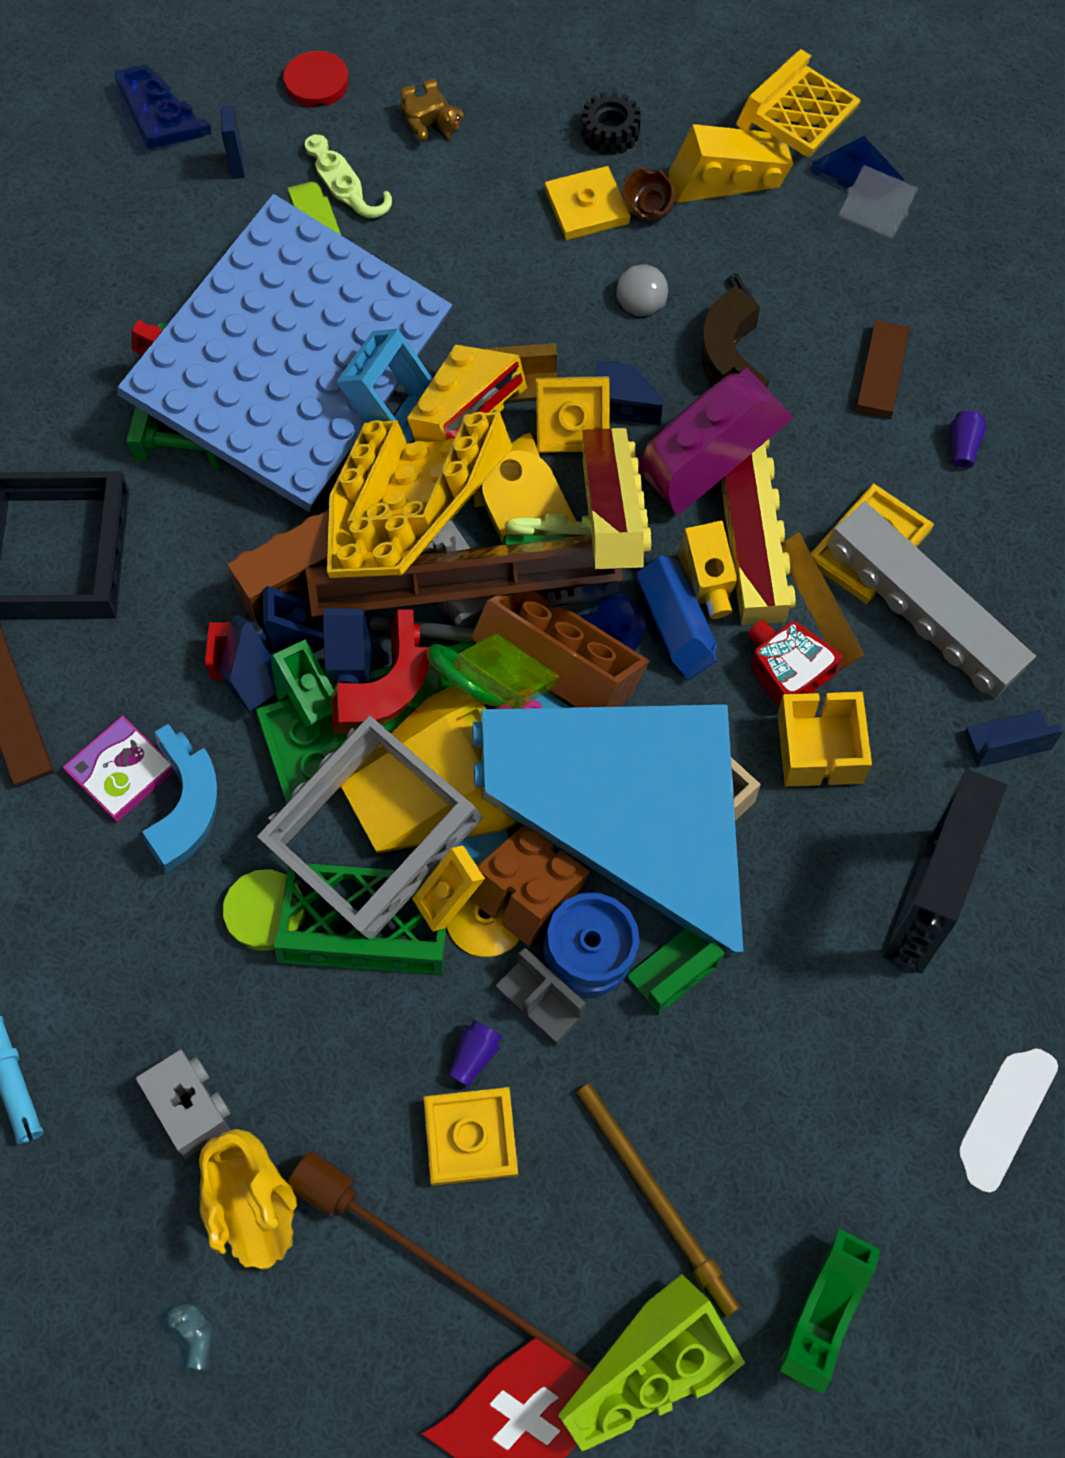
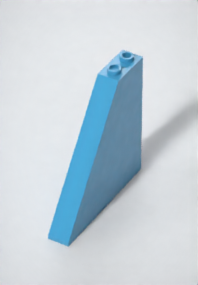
M727 704L484 709L481 711L479 722L472 723L473 747L480 746L481 762H474V786L482 787V799L532 831L537 832L549 842L710 944L714 940L726 955H736L743 952Z

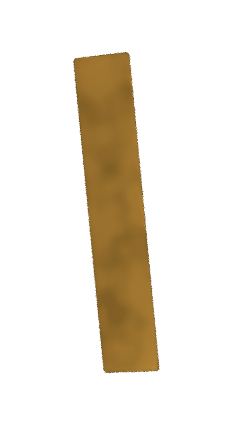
M798 532L781 544L782 553L788 552L790 574L826 643L844 656L840 666L842 670L863 657L864 653L805 541Z

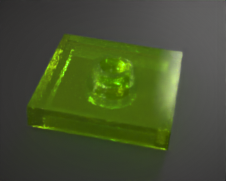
M497 633L459 653L452 665L513 709H521L552 689L559 678V675Z

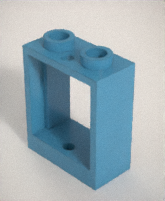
M398 328L372 331L336 383L366 423L374 420H398L406 442L411 443L414 441L407 417L433 378ZM387 366L409 395L395 416L391 414L373 389L374 384Z

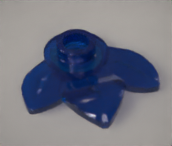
M619 592L616 595L602 597L599 602V612L579 615L634 651L642 640V633L654 623L647 604L633 607L630 599L625 594Z

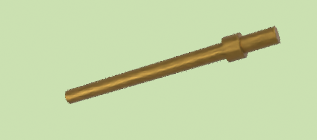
M591 1083L583 1086L577 1091L578 1096L694 1268L692 1275L702 1289L705 1287L708 1289L726 1318L731 1316L741 1306L721 1278L724 1274L714 1258L708 1259Z

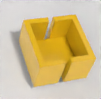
M863 692L827 693L820 717H815L820 701L819 693L784 694L777 716L785 787L821 785L823 778H828V785L864 784L872 766Z

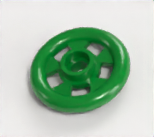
M433 644L427 649L426 656L431 665L448 681L469 696L494 708L507 702V698L501 695V691L494 688L495 680L466 657L440 644Z

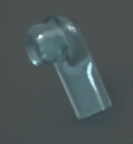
M185 1303L173 1307L168 1313L167 1322L171 1330L177 1329L188 1342L185 1368L208 1370L213 1336L212 1325L196 1306Z

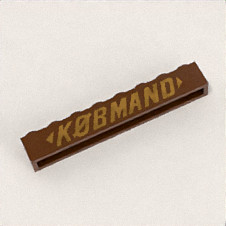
M591 535L422 554L402 575L329 578L327 565L305 568L312 617L323 616L324 608L364 609L365 611L623 580L622 568L595 569Z

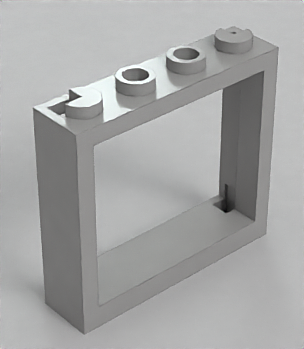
M369 716L356 731L353 728L349 731L347 740L336 752L329 753L321 761L319 770L308 782L301 783L293 791L290 802L280 812H276L268 818L271 822L257 837L368 939H373L428 879L451 848L457 847L483 817L472 803L375 719ZM380 744L453 809L368 902L357 911L290 850L286 844Z

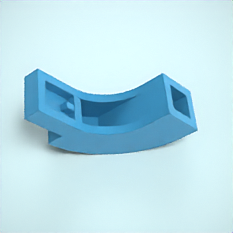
M169 724L155 731L156 744L182 783V795L177 806L168 816L142 831L145 844L165 874L186 861L202 845L213 825L217 808L216 775L208 753L203 748L190 756L189 754L193 752V748L188 739L181 731L175 734Z

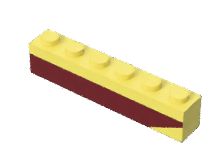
M626 428L582 430L583 470L595 569L643 567L644 552H651V531L648 528L647 509H644V492L641 491V475L638 474L635 442L628 441Z
M769 439L720 480L730 553L737 579L735 587L741 626L755 625L761 620H765L767 623L786 622L789 609L795 607L794 586H788L786 575L790 573L788 552L782 553L781 543H784L785 539L783 520H777L776 511H779L780 505L778 489H772L771 480L774 479V461L772 457L767 458L766 449L769 448Z

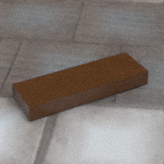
M875 320L855 412L891 419L910 330L909 326Z

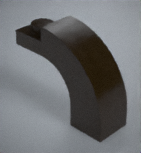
M736 285L714 303L706 317L701 347L702 367L705 376L712 386L725 376L736 373L740 374L744 369L748 368L768 389L769 381L738 353L735 347L743 337L757 328L760 306Z

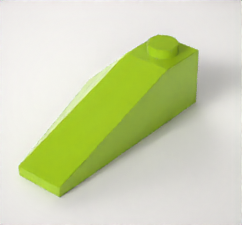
M681 1274L644 1305L558 1416L583 1452L632 1429L635 1420L655 1411L661 1416L673 1410V1402L691 1394L699 1398L710 1393L743 1366L745 1362L710 1300Z

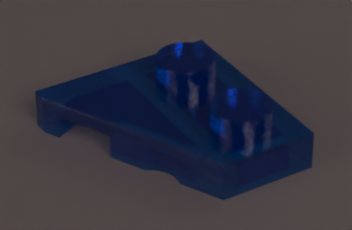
M865 136L812 162L811 171L813 174L820 176L823 172L838 179V185L849 190H856L862 196L873 201H877L902 188L904 178Z

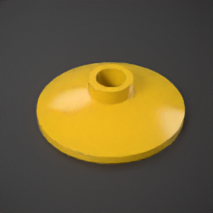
M509 891L507 892L500 914L495 919L492 917L488 919L481 918L478 915L481 908L468 899L447 925L453 942L466 953L477 957H495L514 948L520 939L501 925L510 897L513 894Z

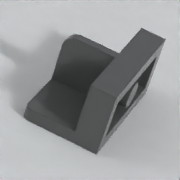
M523 948L518 953V963L495 986L498 993L556 1046L585 1017L586 1003L526 948Z

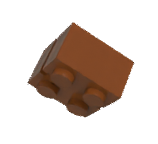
M523 825L477 866L485 879L469 899L495 919L500 914L507 892L512 893L513 895L510 897L501 925L530 947L548 929L552 915L565 900L581 893L590 871L563 850H560L557 854L553 852V843Z

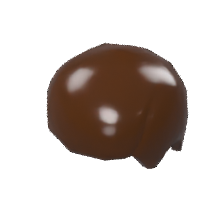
M638 167L626 176L622 185L623 200L626 208L633 217L641 221L652 222L666 217L671 212L676 200L674 185L661 170L648 171L644 167Z

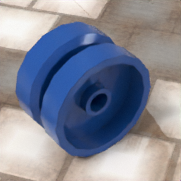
M580 893L565 900L553 913L542 945L543 964L580 998L601 997L615 990L627 976L640 944L638 925L630 910L617 899L601 893Z

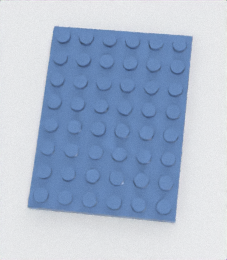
M273 194L117 388V395L309 512L348 458L364 423H366L336 381L372 331L398 328L417 357H419L449 314L453 304ZM387 366L374 384L373 389L384 404H386L400 382Z

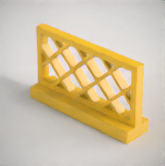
M800 49L749 96L736 125L747 132L756 124L809 158L857 109L861 100L808 67L807 64L811 55ZM796 94L803 95L804 98L797 97ZM816 97L823 98L824 101H823V100H817ZM783 106L791 107L792 110L784 109ZM803 109L811 110L812 113L804 112ZM824 112H830L832 115H825ZM790 121L799 122L800 125L791 124ZM811 124L819 125L820 128L812 127ZM800 137H806L808 142Z

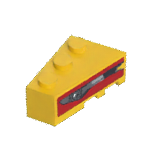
M455 344L407 417L415 442L445 441L455 438L466 414L475 412L491 413L503 410V402L514 392L521 394L527 389L519 355Z

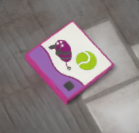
M123 715L63 766L65 772L116 823L175 772L166 757Z

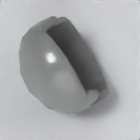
M647 264L630 267L618 280L616 289L617 301L625 312L636 317L654 314L657 310L664 308L667 301L668 283L664 274L658 268Z

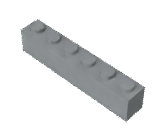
M866 501L834 528L826 545L830 548L833 556L854 570L865 586L879 593L886 600L887 605L892 611L904 616L914 626L919 636L925 640H930L941 650L944 658L951 665L959 667L966 673L979 691L988 693L994 699L997 698L1025 671L1036 657L1033 652Z

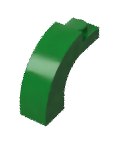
M840 1228L838 1229L792 1328L781 1358L783 1363L780 1372L790 1376L797 1384L803 1387H810L824 1394L831 1381L838 1352L848 1325L875 1273L880 1249Z

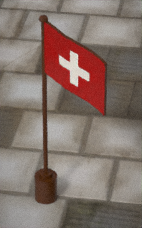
M313 1150L307 1153L288 1181L296 1195L329 1218L333 1217L336 1212L344 1215L350 1209L535 1338L495 1367L452 1414L421 1434L455 1458H565L577 1444L558 1415L589 1377L594 1368L354 1202L357 1196V1192L353 1190L356 1180Z

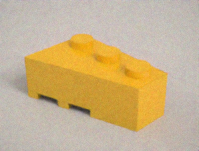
M693 124L668 174L674 185L676 202L681 203L779 188L794 164L788 145L768 132L753 130L746 132L743 129Z

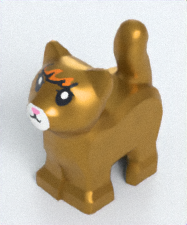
M437 80L424 81L425 95L418 97L415 96L416 89L414 85L402 88L401 100H399L400 108L403 115H405L407 126L418 135V140L421 142L426 141L428 138L426 128L437 123L445 138L451 141V135L458 130L460 123L464 120V115L461 109L448 105L445 97L441 94Z

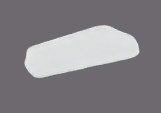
M1033 1049L1023 1053H1015L1006 1058L962 1141L960 1157L964 1163L967 1178L972 1185L982 1191L990 1193L999 1187L1057 1072V1060L1041 1049Z

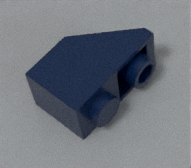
M236 615L231 619L219 673L237 702L248 711H251L276 694L271 656L275 653L269 654L262 642L267 640L266 635L255 620L250 622L240 615Z

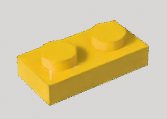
M454 847L448 851L412 899L432 931L445 929L485 878L465 847Z

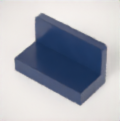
M1041 710L970 726L964 732L977 767L1052 750L1063 733L1059 724L1048 727Z

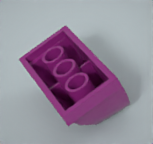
M746 368L740 374H729L722 378L656 434L645 446L644 456L638 460V470L679 516L790 422L793 417L784 405Z

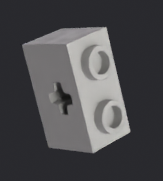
M179 1050L136 1077V1080L176 1149L187 1158L203 1148L210 1138L217 1137L223 1132L231 1130L224 1119L231 1113L220 1094L216 1092L210 1096L203 1082L208 1080L209 1076L199 1059L195 1057L189 1060L184 1052ZM189 1094L193 1106L186 1110L181 1098Z

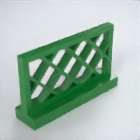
M306 863L332 888L343 879H354L362 889L346 900L351 906L367 895L371 898L376 893L374 890L386 882L396 871ZM288 866L279 930L276 932L274 943L277 963L442 976L446 928L437 930L436 942L418 941L410 931L425 920L420 913L405 925L394 915L391 921L399 930L388 938H378L375 936L373 939H368L365 936H359L362 933L356 928L347 935L335 934L328 924L341 914L334 909L321 918L310 905L321 895L314 890L304 898L295 888L296 876L298 874ZM413 894V895L411 896L410 900H411V901L413 902V904L416 906L415 902H414L413 899H412V898L414 897V895H415V894ZM294 897L298 903L292 907ZM303 909L316 922L305 932L289 931L290 919ZM405 936L408 940H403L400 938Z

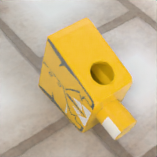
M723 521L685 528L677 556L699 604L706 603L711 619L728 616L732 613L729 597L732 594L737 579Z

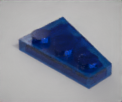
M146 64L115 70V81L147 148L191 140L211 134V125L204 118L199 119L192 113V107L185 100L179 101L171 93V87Z

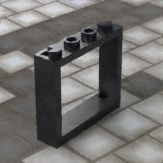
M122 471L0 472V561L9 501L104 500L94 594L0 595V620L116 619L130 489Z
M967 768L962 774L930 833L883 956L892 960L893 963L902 966L901 971L908 973L918 971L923 973L957 923L1008 784Z

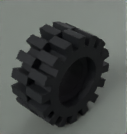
M606 92L601 93L600 99L596 95L591 97V103L587 101L581 113V136H583L585 145L589 143V148L593 151L598 147V153L603 155L605 150H610V155H616L617 149H619L621 154L626 152L627 146L632 149L635 146V141L638 142L641 125V110L639 106L636 107V101L632 99L628 102V95L625 94L618 98V92H612V97H607ZM606 120H614L620 122L621 125L607 127L600 123Z

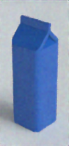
M666 556L657 557L638 571L635 577L672 662L684 674L686 681H689L718 661L715 655L717 644L680 561Z

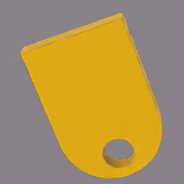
M521 450L509 451L480 486L482 502L502 542L506 534L521 535L509 533L505 529L506 521L513 518L527 517L545 520V514L553 513L568 516V521H576L550 467L544 460L533 453ZM505 463L516 465L520 472L519 479L515 481L505 480L500 473V466ZM540 531V533H534L532 535L543 536L544 531ZM566 534V536H570V537H579V536H580V535H576V534Z

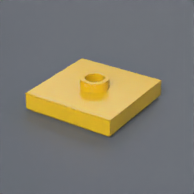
M609 166L545 182V192L565 240L630 224V214Z
M609 376L536 378L538 453L582 452V430L610 429Z
M509 1087L424 1096L431 1186L519 1177Z

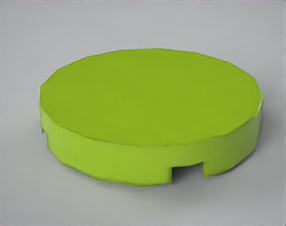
M272 869L255 870L240 877L229 888L223 902V919L231 936L236 941L247 946V948L256 951L274 950L275 936L279 930L286 874ZM295 883V888L301 894L298 885ZM294 897L292 907L298 903ZM305 909L290 919L289 931H298L300 925L302 927L305 920Z

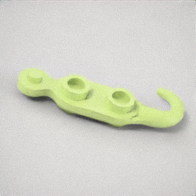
M312 135L306 139V152L310 156L317 158L315 163L316 171L337 200L351 206L356 213L366 218H377L389 211L392 206V197L388 191L383 193L384 202L376 207L368 206L363 200L361 182L344 157L339 153L329 151L328 141L322 135Z
M549 513L545 514V520L523 517L513 518L505 523L506 531L513 534L532 535L544 531L543 536H566V534L591 535L589 516H582V522L568 521V516Z

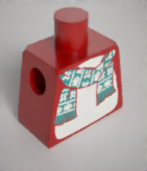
M761 620L747 634L758 646L753 652L750 668L778 708L784 694H812L838 674L844 657L833 647L794 621L776 632L765 620Z

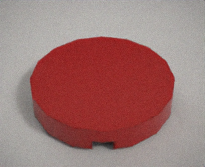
M310 51L300 54L292 59L284 70L283 80L288 96L297 104L306 107H317L316 104L325 103V106L334 104L344 96L348 89L349 81L344 61L332 53Z

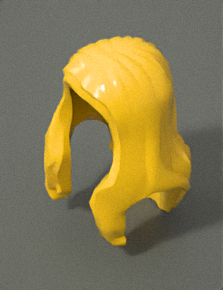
M234 1129L223 1132L217 1137L210 1138L201 1149L199 1157L201 1171L200 1217L209 1235V1246L216 1253L224 1254L226 1252L225 1243L228 1242L232 1247V1256L238 1258L245 1268L253 1266L259 1269H270L277 1260L284 1258L287 1250L293 1244L294 1231L291 1225L294 1216L293 1210L297 1207V1202L292 1187L280 1176L277 1168L270 1160L263 1143L252 1133Z

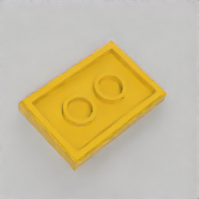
M874 483L836 524V526L866 501L915 547L923 541L934 526V523ZM833 528L811 552V555L821 573L868 604L877 592L865 586L859 579L858 574L846 563L838 561L831 553L830 548L826 546L834 530Z

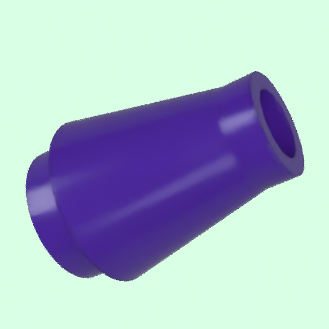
M961 411L951 421L952 464L954 466L963 468L974 466L975 457L987 430V424L984 422L985 417L981 413Z
M472 1020L469 1028L464 1027L448 1075L470 1087L476 1076L500 1050L501 1047L498 1044L502 1035L480 1022Z

